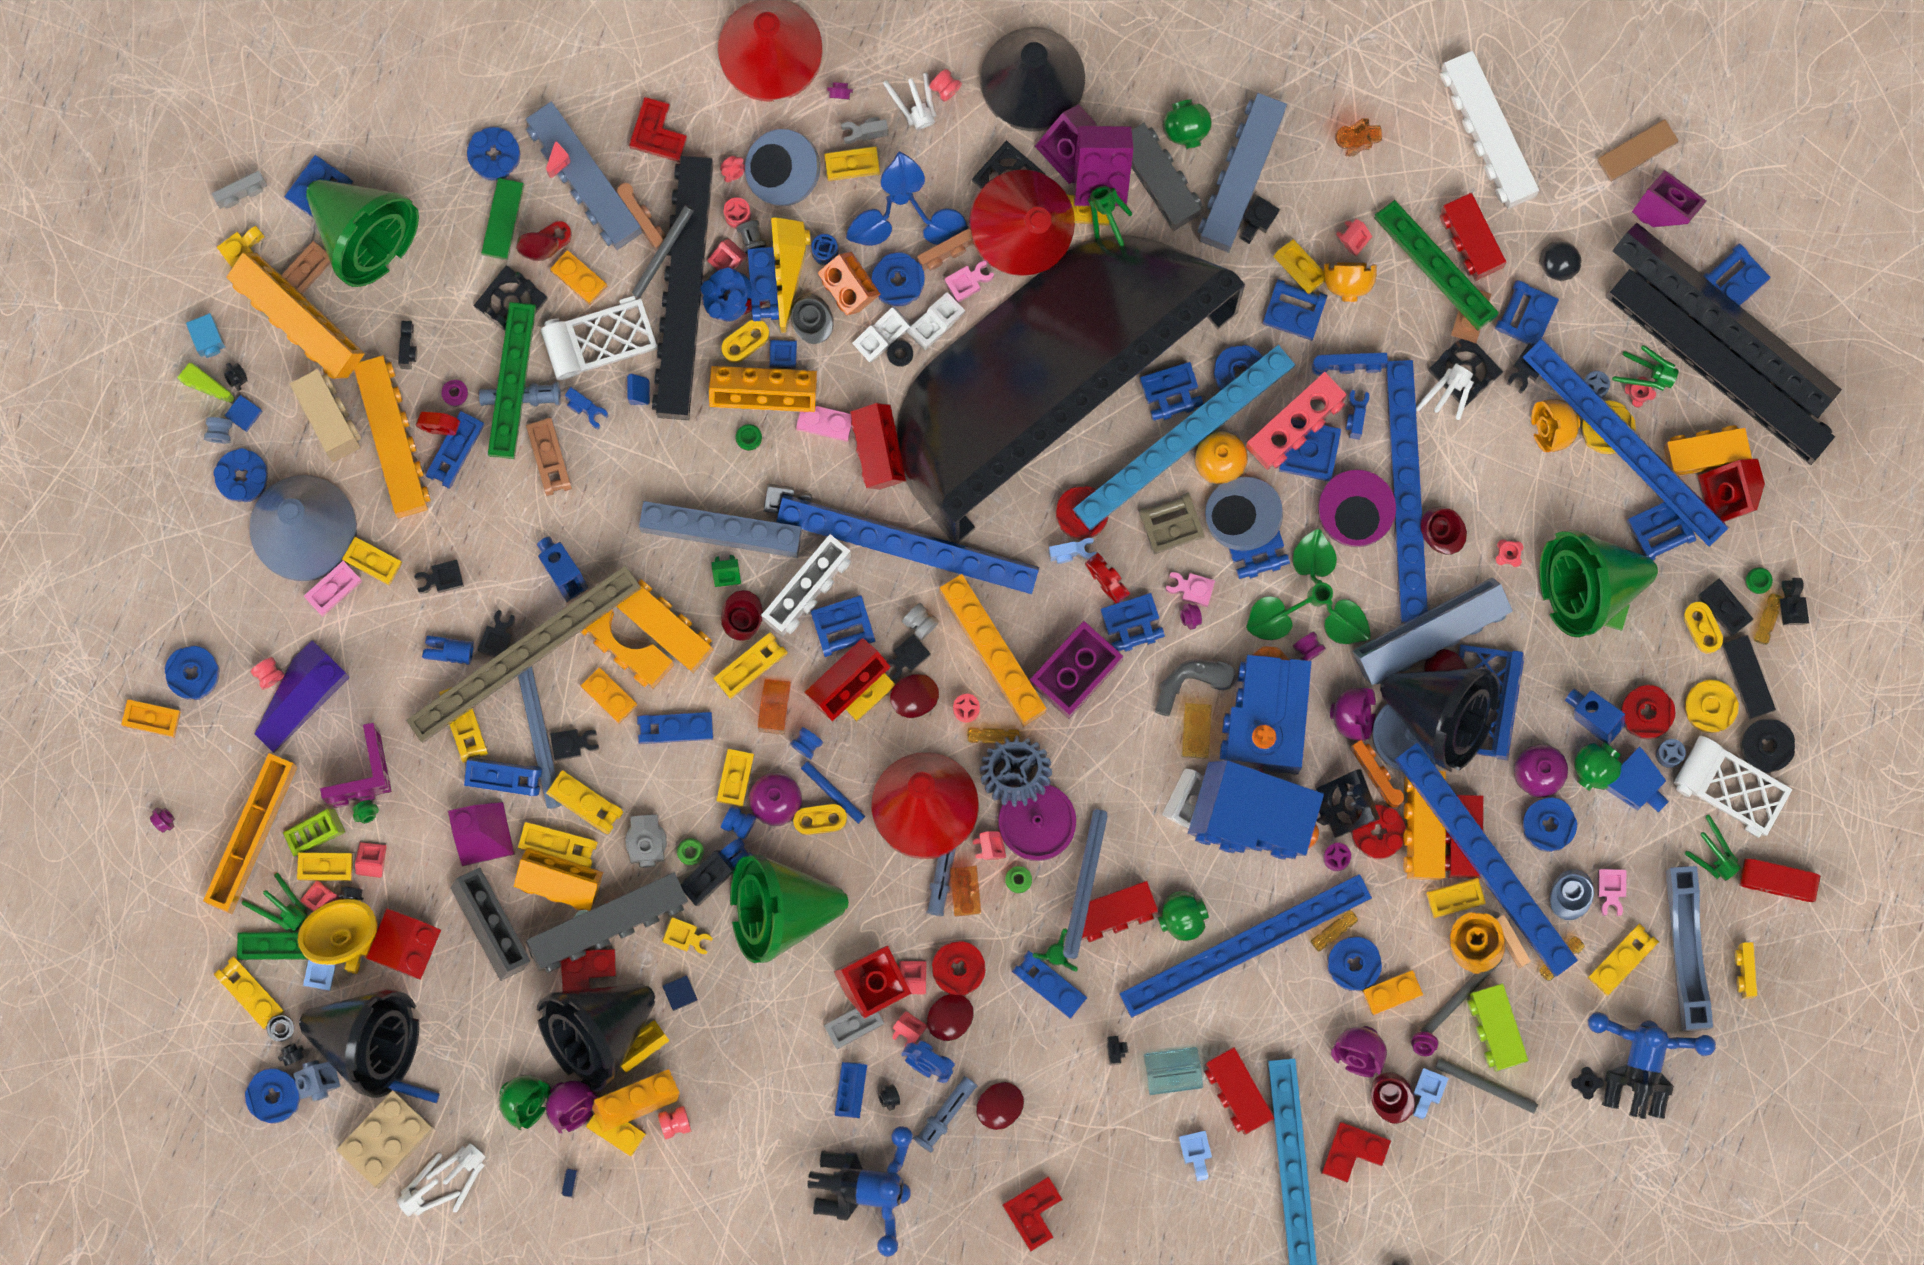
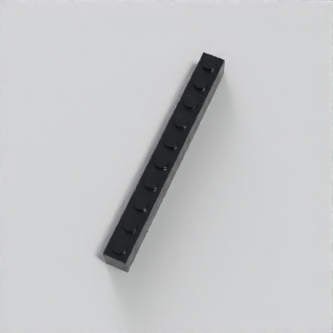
M681 156L680 164H675L674 179L679 180L678 189H673L672 205H676L675 215H670L669 230L685 205L691 206L694 212L668 252L667 256H671L670 266L665 267L664 281L669 282L668 291H663L662 307H666V315L660 318L659 332L664 333L663 343H658L657 358L661 359V367L655 370L654 383L659 384L658 394H653L652 410H656L657 417L663 419L689 421L701 286L703 282L714 167L712 158Z
M1636 223L1627 231L1612 250L1817 419L1841 392L1842 389L1640 224Z
M1629 269L1606 298L1804 461L1812 465L1835 438L1831 434L1833 432L1832 429L1825 423H1818L1814 420L1809 411L1803 406H1797L1790 400L1791 397L1782 389H1776L1770 384L1771 380L1760 371H1754L1749 366V362L1739 354L1736 356L1732 353L1727 344L1719 338L1715 339L1708 333L1709 330L1700 322H1694L1688 317V313L1678 304H1672L1667 299L1668 296L1657 287L1654 289L1650 286L1645 277L1637 271L1633 272Z

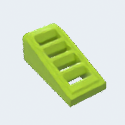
M189 362L177 377L183 385L225 402L232 403L235 400L231 392L192 362Z
M327 808L282 833L292 855L297 856L298 853H304L345 833V829L336 810ZM317 823L319 824L320 829L323 833V835L321 836L319 835V832L315 826V824ZM306 828L309 829V832L313 838L312 841L309 840V837L305 831ZM297 832L299 833L304 845L302 846L299 845V842L295 836V833Z

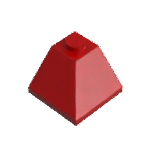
M1758 459L1737 460L1698 475L1705 503L1723 522L1757 511L1765 486Z
M888 945L834 970L846 997L863 1018H867L912 994Z

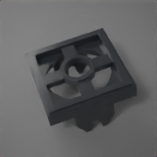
M1006 140L972 178V182L981 189L989 182V175L992 174L993 170L1000 175L1005 170H1021L1024 166L1027 170L1046 174ZM1006 158L1018 160L1013 166L1003 167L1000 164Z
M506 265L473 306L505 331L507 321L504 318L508 314V309L504 307L505 298L515 296L519 303H522L521 297L528 291L531 299L530 304L536 305L537 313L548 300V297L538 290L531 280H527L520 272H515ZM507 283L520 284L515 292L505 293L499 288ZM493 294L501 300L502 308L497 314L491 306Z
M1464 339L1456 341L1428 369L1440 381L1446 374L1448 360L1453 365L1455 363L1460 366L1466 364L1472 368L1473 376L1470 380L1474 382V389L1469 391L1465 407L1503 373L1502 369L1477 343ZM1471 352L1477 356L1469 362L1461 361L1455 354ZM1483 362L1486 373L1481 382L1475 374L1476 367ZM1447 382L1443 385L1445 389L1449 386ZM1454 388L1451 393L1459 403L1463 390L1459 391Z
M1361 769L1354 770L1316 788L1317 792L1324 794L1319 810L1320 817L1316 821L1323 826L1330 825L1335 838L1342 837L1380 819ZM1339 787L1342 795L1340 803L1333 805L1332 796L1335 789ZM1347 796H1351L1354 799L1351 803V806L1354 807L1352 811L1345 806ZM1360 809H1362V814H1361V816L1359 817V814H1358L1357 811L1360 810ZM1342 811L1349 814L1352 823L1342 822L1337 814Z

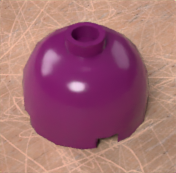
M1347 689L1339 695L1336 703H1332L1330 718L1334 719L1335 727L1344 737L1359 741H1366L1365 739L1370 738L1376 714H1371V705H1376L1373 689Z
M1536 744L1528 747L1519 755L1514 764V777L1517 785L1524 792L1533 797L1545 798L1554 795L1564 786L1568 778V765L1564 755L1558 749L1550 745Z
M779 772L768 773L758 778L752 785L749 794L750 808L754 816L763 824L783 826L792 821L796 812L801 809L802 792L797 782L789 775Z
M1368 1026L1347 1029L1339 1035L1331 1050V1055L1336 1063L1339 1064L1341 1060L1348 1066L1345 1068L1347 1071L1370 1078L1374 1077L1375 1073L1381 1074L1387 1058V1047L1375 1029Z
M582 1081L559 1082L550 1090L551 1094L547 1099L545 1108L547 1118L560 1134H563V1129L572 1132L585 1124L593 1116L591 1112L594 1100L599 1098V1096L590 1089L589 1085Z

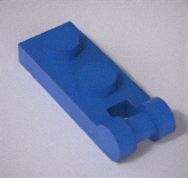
M774 248L748 249L753 322L761 321V318L779 320ZM770 301V307L760 308V302Z
M1387 353L1318 355L1313 361L1312 372L1317 376L1331 370H1339L1340 374L1355 373V370L1366 369V373H1378L1382 371L1381 369H1385L1388 364Z
M462 411L457 416L460 425L456 435L446 436L426 473L427 478L441 481L442 485L448 489L454 484L462 465L485 426L483 422ZM443 463L451 466L447 473L440 470Z
M712 712L637 716V725H640L638 744L713 740ZM651 725H659V734H651Z
M469 757L466 763L464 786L538 796L540 792L538 778L541 777L542 768ZM520 776L528 777L527 784L520 783Z
M1028 951L1024 955L1025 960L1021 965H1016L1011 972L1071 1019L1087 997L1040 959L1034 958L1033 953ZM1033 966L1039 970L1034 978L1028 974Z

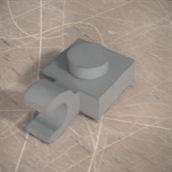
M870 118L865 120V123L860 124V126H856L852 122L841 124L842 130L850 129L853 131L851 136L844 137L846 144H851L860 139L866 141L888 136L886 119Z

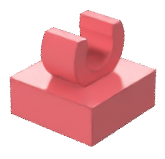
M1355 219L1353 223L1350 221L1345 222L1348 229L1344 234L1337 232L1336 235L1348 252L1357 256L1373 236L1362 221Z
M1000 831L979 833L980 838L973 840V844H981L982 853L975 855L977 859L999 860L1006 858L1004 842Z
M905 1011L892 1028L895 1030L893 1039L896 1040L901 1034L907 1038L904 1047L908 1043L915 1044L926 1030L927 1025Z

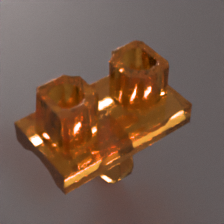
M1362 118L1352 126H1343L1335 133V141L1339 147L1347 149L1346 157H1354L1362 150L1371 149L1373 143L1382 141L1381 125H1369V119Z
M977 866L950 868L954 917L981 915Z

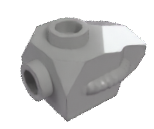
M658 815L632 816L631 828H629L625 837L630 863H639L641 868L655 867V862L665 861L664 851L667 844L666 834L658 823Z

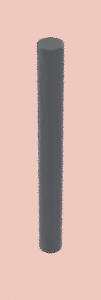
M685 205L633 289L632 294L641 298L694 212L691 206Z
M1498 965L1491 970L1474 974L1420 1031L1432 1034Z
M1439 1058L1435 1068L1533 1114L1538 1107L1537 1103Z

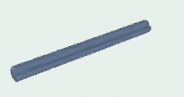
M531 666L518 675L537 766L542 768L540 779L546 807L554 809L562 806V804L546 794L556 779V773L534 672Z
M1095 809L1092 814L1063 950L1064 957L1076 959L1079 954L1108 817L1107 812L1104 810Z

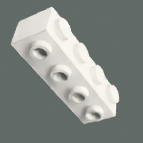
M829 534L761 615L762 620L782 637L787 632L792 634L800 624V621H798L799 617L804 612L808 614L817 604L816 597L821 592L825 594L834 584L832 578L838 571L842 574L852 562L849 560L851 551Z

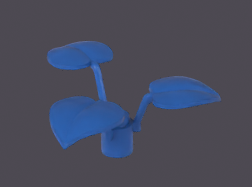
M899 151L891 164L884 170L880 179L883 190L889 194L886 197L885 214L882 216L881 212L877 209L862 212L850 224L846 232V239L868 246L878 245L887 240L892 232L891 223L887 221L890 216L892 202L903 205L911 201L922 220L928 224L923 230L924 238L935 245L941 244L969 229L964 216L954 209L946 208L939 210L933 214L931 220L926 217L913 195L925 183L924 172L912 158Z

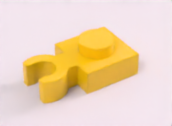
M671 917L661 942L686 952L689 946L692 945L696 952L707 954L708 951L701 949L699 943L702 939L712 941L713 938L708 934L695 935L696 926Z

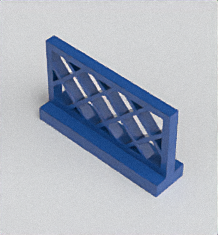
M1460 644L1459 656L1463 660L1465 652L1477 653L1482 660L1474 668H1481L1485 665L1489 671L1494 672L1488 662L1496 656L1507 658L1505 668L1496 674L1498 679L1504 674L1503 683L1499 679L1502 691L1499 696V709L1497 708L1496 711L1498 713L1497 720L1490 724L1492 725L1491 729L1496 726L1495 734L1491 730L1489 731L1493 739L1492 750L1480 749L1476 755L1495 757L1499 760L1508 761L1525 659L1524 653ZM1481 654L1490 656L1484 659V657Z

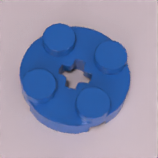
M490 127L473 134L472 140L468 145L467 158L471 168L480 177L490 181H497L498 178L505 179L517 168L520 162V148L511 132L498 127ZM491 148L501 151V155H497L496 160H491V157L486 155L487 152L491 151Z
M891 253L883 257L875 266L872 273V282L881 294L878 296L881 302L891 306H905L920 297L925 282L922 266L911 256L905 253ZM896 273H900L901 277L906 278V281L902 282L901 286L891 283V279L895 278Z
M732 268L716 271L701 286L704 308L712 318L731 322L741 317L748 308L745 306L747 299L751 298L752 295L751 284L747 276ZM730 290L728 300L724 299L725 292Z
M1245 345L1232 346L1225 349L1218 356L1214 369V379L1219 389L1222 390L1237 378L1234 367L1241 368L1245 366L1247 370L1263 356L1256 349Z
M244 448L226 453L218 461L213 472L216 487L230 501L251 502L262 495L267 486L268 469L266 464L256 453ZM238 470L248 471L245 475L247 478L245 482L241 480L235 481Z
M198 646L176 650L168 658L165 665L168 687L183 699H202L213 691L219 679L220 668L215 658L206 649ZM194 666L198 667L197 673L199 675L197 678L186 679L188 677V674L185 672L186 669H192Z
M1548 797L1538 800L1524 814L1522 822L1524 837L1538 850L1545 852L1561 850L1573 840L1577 831V820L1571 807L1563 800ZM1549 817L1553 818V823L1557 825L1556 830L1551 829L1550 832L1546 831V827L1542 825L1543 820L1548 821Z
M1362 937L1347 938L1339 941L1333 947L1328 957V972L1332 980L1339 987L1349 991H1361L1370 987L1378 979L1382 970L1381 957L1377 947L1371 941ZM1360 958L1361 970H1350V964L1347 962L1348 959Z
M919 1041L918 1044L908 1043L905 1046L901 1056H908L905 1062L928 1078L932 1074L938 1076L937 1082H948L953 1074L952 1069L955 1065L952 1060L945 1056L940 1057L932 1052L933 1047L924 1041Z
M266 1069L257 1073L252 1078L245 1092V1102L250 1113L260 1121L275 1124L286 1121L298 1110L300 1095L296 1087V1081L291 1075L278 1069ZM270 1089L280 1092V1097L277 1098V1103L275 1104L271 1100H266Z

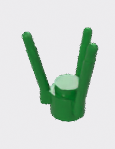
M1107 186L1096 188L1091 193V197L1088 198L1091 206L1095 239L1100 238L1098 211L1101 214H1106L1119 245L1124 246V241L1112 211L1115 209V203H1117L1128 216H1132L1133 213L1117 195L1115 188L1110 189Z
M1642 345L1641 349L1660 364L1654 365L1626 351L1622 353L1623 356L1653 370L1651 378L1655 379V382L1614 376L1612 378L1613 381L1654 387L1661 391L1665 387L1671 388L1674 385L1679 372L1675 368V364L1666 361L1645 345Z
M1706 815V820L1725 853L1722 854L1707 834L1701 832V837L1718 857L1713 862L1716 868H1713L1690 851H1686L1685 855L1709 871L1715 879L1721 876L1724 881H1727L1741 867L1711 816Z
M275 873L274 877L295 906L290 903L286 907L267 890H264L263 894L282 911L280 916L283 920L245 900L242 901V905L279 924L286 931L290 928L295 932L308 917L304 912L307 908L299 902L279 873Z
M1063 928L1058 943L1051 945L1047 953L1033 954L1034 958L1042 959L1043 961L1048 960L1054 966L1063 965L1076 972L1078 970V967L1068 962L1063 954L1068 931L1066 928Z

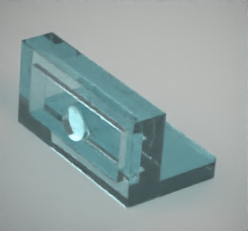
M1196 1047L1144 1054L1149 1095L1203 1088L1201 1064Z

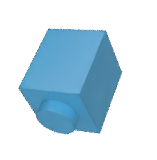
M211 313L186 323L195 348L201 357L206 356V358L216 356L221 352V349L226 348Z

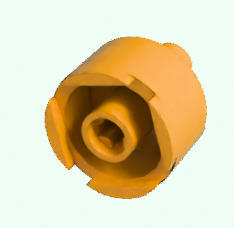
M1471 912L1464 914L1453 924L1450 934L1451 951L1455 961L1462 968L1479 974L1491 970L1498 965L1505 953V940L1502 926L1493 916L1486 913ZM1476 939L1478 942L1482 940V944L1473 945V940Z

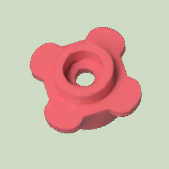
M731 156L721 164L720 171L725 176L724 181L726 183L737 180L743 175L745 164H743L744 160L742 157Z
M1639 377V378H1638V379H1640V380H1647V381H1648V379H1647L1646 377ZM1627 384L1624 389L1625 393L1630 395L1634 407H1641L1645 401L1653 400L1656 396V392L1652 390V387ZM1638 390H1642L1643 393L1638 394Z
M1505 539L1500 540L1497 543L1499 553L1495 559L1496 563L1501 566L1511 564L1513 567H1519L1522 563L1520 556L1524 548L1523 544L1519 541L1507 542ZM1508 551L1512 552L1511 556L1507 555Z

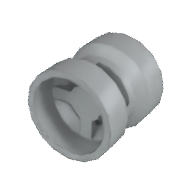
M919 603L904 617L902 623L907 627L915 629V635L920 640H923L938 625L939 621L934 616H928L926 608Z

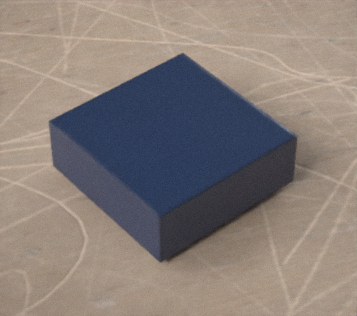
M687 975L662 986L673 1011L698 1001Z
M566 1170L562 1196L574 1198L579 1171Z

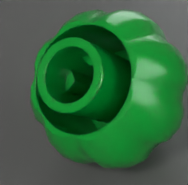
M1192 99L1172 104L1173 110L1167 112L1163 120V129L1167 138L1174 144L1185 145L1186 150L1201 146L1200 141L1209 134L1212 126L1209 111L1200 103L1193 105Z
M1605 742L1600 747L1595 743L1585 745L1578 751L1574 760L1575 771L1580 777L1577 782L1588 791L1592 788L1608 789V785L1620 777L1622 763L1617 759L1621 754Z
M1179 890L1173 892L1164 900L1162 916L1157 918L1163 932L1168 931L1175 939L1180 941H1191L1203 933L1206 928L1204 920L1208 919L1209 915L1202 898L1196 900L1192 892Z

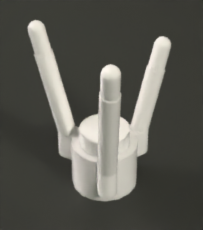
M927 72L923 74L927 106L926 103H921L913 79H908L916 106L911 108V114L888 81L885 80L883 82L889 94L907 118L909 126L914 125L916 130L926 128L935 123L934 117H936V113L933 108Z
M1455 363L1454 367L1447 370L1444 377L1416 406V411H1420L1447 382L1449 386L1439 400L1434 412L1438 413L1454 388L1461 391L1464 387L1456 414V419L1460 420L1469 391L1474 384L1470 380L1473 373Z
M471 1143L466 1148L462 1146L456 1154L426 1175V1179L429 1180L458 1160L459 1164L443 1180V1184L446 1185L463 1168L469 1172L472 1168L474 1169L453 1207V1212L455 1213L459 1210L478 1173L484 1167L481 1162L486 1157Z
M438 1153L425 1166L409 1186L401 1191L402 1196L396 1199L398 1205L408 1217L413 1213L419 1216L428 1209L460 1196L461 1192L456 1191L421 1205L425 1202L422 1195L432 1189L438 1183V1179L432 1180L419 1191L414 1188L442 1157L441 1153Z

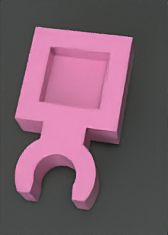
M986 261L979 262L972 272L966 266L944 278L957 303L980 291L979 282L987 283L994 278L993 272L986 276L980 272L982 268L987 266Z
M1170 573L1169 577L1176 579L1178 585L1176 587L1166 586L1168 593L1176 594L1183 592V601L1208 607L1215 580L1191 573L1188 580H1184L1179 573Z
M1598 870V897H1606V902L1601 907L1602 916L1607 915V908L1610 905L1616 908L1617 916L1622 915L1623 907L1618 898L1626 897V870Z

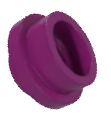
M833 82L832 87H827L829 98L850 100V93H853V89H848L847 83Z
M450 380L442 388V398L450 406H460L468 398V389L462 381ZM453 388L459 389V394L455 397L450 395V391Z
M1184 604L1183 610L1180 611L1181 622L1184 626L1187 625L1190 630L1196 629V626L1202 624L1201 611L1197 604Z
M158 807L153 810L150 821L160 832L171 831L175 827L173 823L175 820L174 816L169 810Z
M1418 1032L1413 1035L1411 1040L1414 1052L1420 1056L1432 1055L1437 1050L1439 1044L1436 1036L1429 1032Z

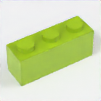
M1503 983L1471 993V1000H1468L1467 1003L1471 1015H1476L1479 1026H1476L1480 1042L1485 1041L1488 1050L1484 1052L1488 1067H1493L1494 1072H1498L1528 1062L1529 1060Z

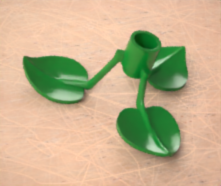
M1320 529L1307 534L1296 546L1292 557L1296 572L1300 575H1310L1311 580L1316 584L1309 589L1307 599L1285 610L1284 604L1280 599L1271 596L1263 597L1253 605L1246 625L1247 631L1259 639L1278 640L1285 637L1292 629L1293 623L1288 614L1308 603L1316 607L1325 604L1327 611L1331 615L1325 619L1324 628L1327 636L1332 641L1347 645L1367 641L1371 638L1369 623L1361 608L1350 600L1342 599L1335 604L1333 610L1331 606L1333 604L1331 601L1333 597L1331 586L1316 578V576H1328L1335 569L1337 563L1335 550Z

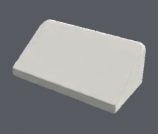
M1184 769L1162 815L1189 829L1204 775L1195 770Z

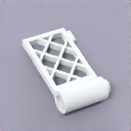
M635 296L619 300L620 305L569 321H559L558 318L546 321L544 327L541 328V334L556 379H569L584 371L657 350V344L642 300H636ZM638 307L641 317L636 325L623 319L627 310ZM622 312L620 316L615 315L616 313ZM609 316L617 320L612 332L598 326L601 318ZM620 322L634 329L628 341L615 335ZM641 322H643L645 329L639 327ZM585 324L592 329L587 339L584 340L576 336L573 326ZM595 330L609 336L603 349L589 342ZM639 331L647 335L650 344L639 347L631 343L636 332ZM612 338L625 345L622 353L614 355L606 351ZM578 342L583 344L581 349ZM587 346L600 352L596 361L585 364L582 354ZM603 354L608 356L607 358L601 359Z
M1704 736L1698 737L1674 781V784L1677 786V792L1686 797H1690L1691 794L1696 795L1747 825L1745 830L1760 838L1761 834L1764 836L1768 835L1792 791L1788 786L1724 750L1718 743ZM1724 758L1733 762L1736 774L1723 777L1720 765ZM1740 767H1742L1743 769H1745V770H1747V771L1741 772ZM1716 772H1717L1718 778H1717V779H1713L1714 776H1715V774H1716ZM1747 773L1754 774L1757 777L1759 787L1746 790L1742 775ZM1737 776L1741 792L1728 795L1724 780ZM1763 780L1766 781V782L1769 783V784H1768V785H1764V784H1763ZM1719 781L1723 797L1714 799L1705 792L1710 783ZM1774 786L1783 791L1778 802L1769 804L1765 788ZM1760 790L1764 805L1751 809L1747 793ZM1743 795L1746 810L1741 812L1733 810L1729 798ZM1720 800H1725L1726 805L1723 804V803H1721V802H1719V801H1720ZM1776 805L1774 810L1771 812L1770 807ZM1766 809L1768 821L1764 827L1755 823L1752 811ZM1748 813L1749 819L1742 814Z

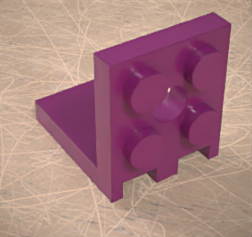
M374 723L363 725L373 777L320 788L322 799L328 805H333V808L348 806L349 801L357 799L360 802L365 800L373 801L376 799V795L392 792L380 730Z

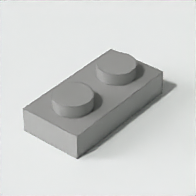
M257 171L213 192L212 195L220 209L223 207L227 209L237 205L239 200L246 196L253 197L260 194L267 184L260 171Z
M855 1008L824 1026L838 1050L884 1025V1022L879 1012L863 1018Z

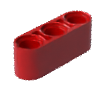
M1746 858L1744 859L1739 886L1800 901L1816 902L1821 875Z

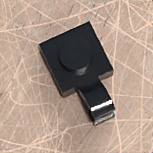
M1257 196L1244 217V221L1249 224L1242 233L1241 240L1250 244L1258 230L1266 233L1279 214L1280 209Z
M1802 578L1782 581V590L1785 598L1779 599L1783 625L1809 624L1806 597H1800L1804 588Z
M1118 1036L1107 1037V1053L1110 1066L1120 1065L1121 1058H1126L1125 1054L1128 1053L1127 1042H1119Z

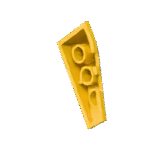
M775 217L771 218L776 262L775 272L778 288L779 321L781 333H786L807 254L806 246L811 245L810 229L805 230L804 222Z

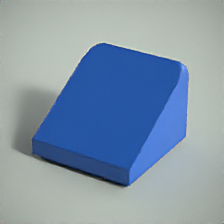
M635 374L627 375V394L630 405H648L650 403L649 379Z

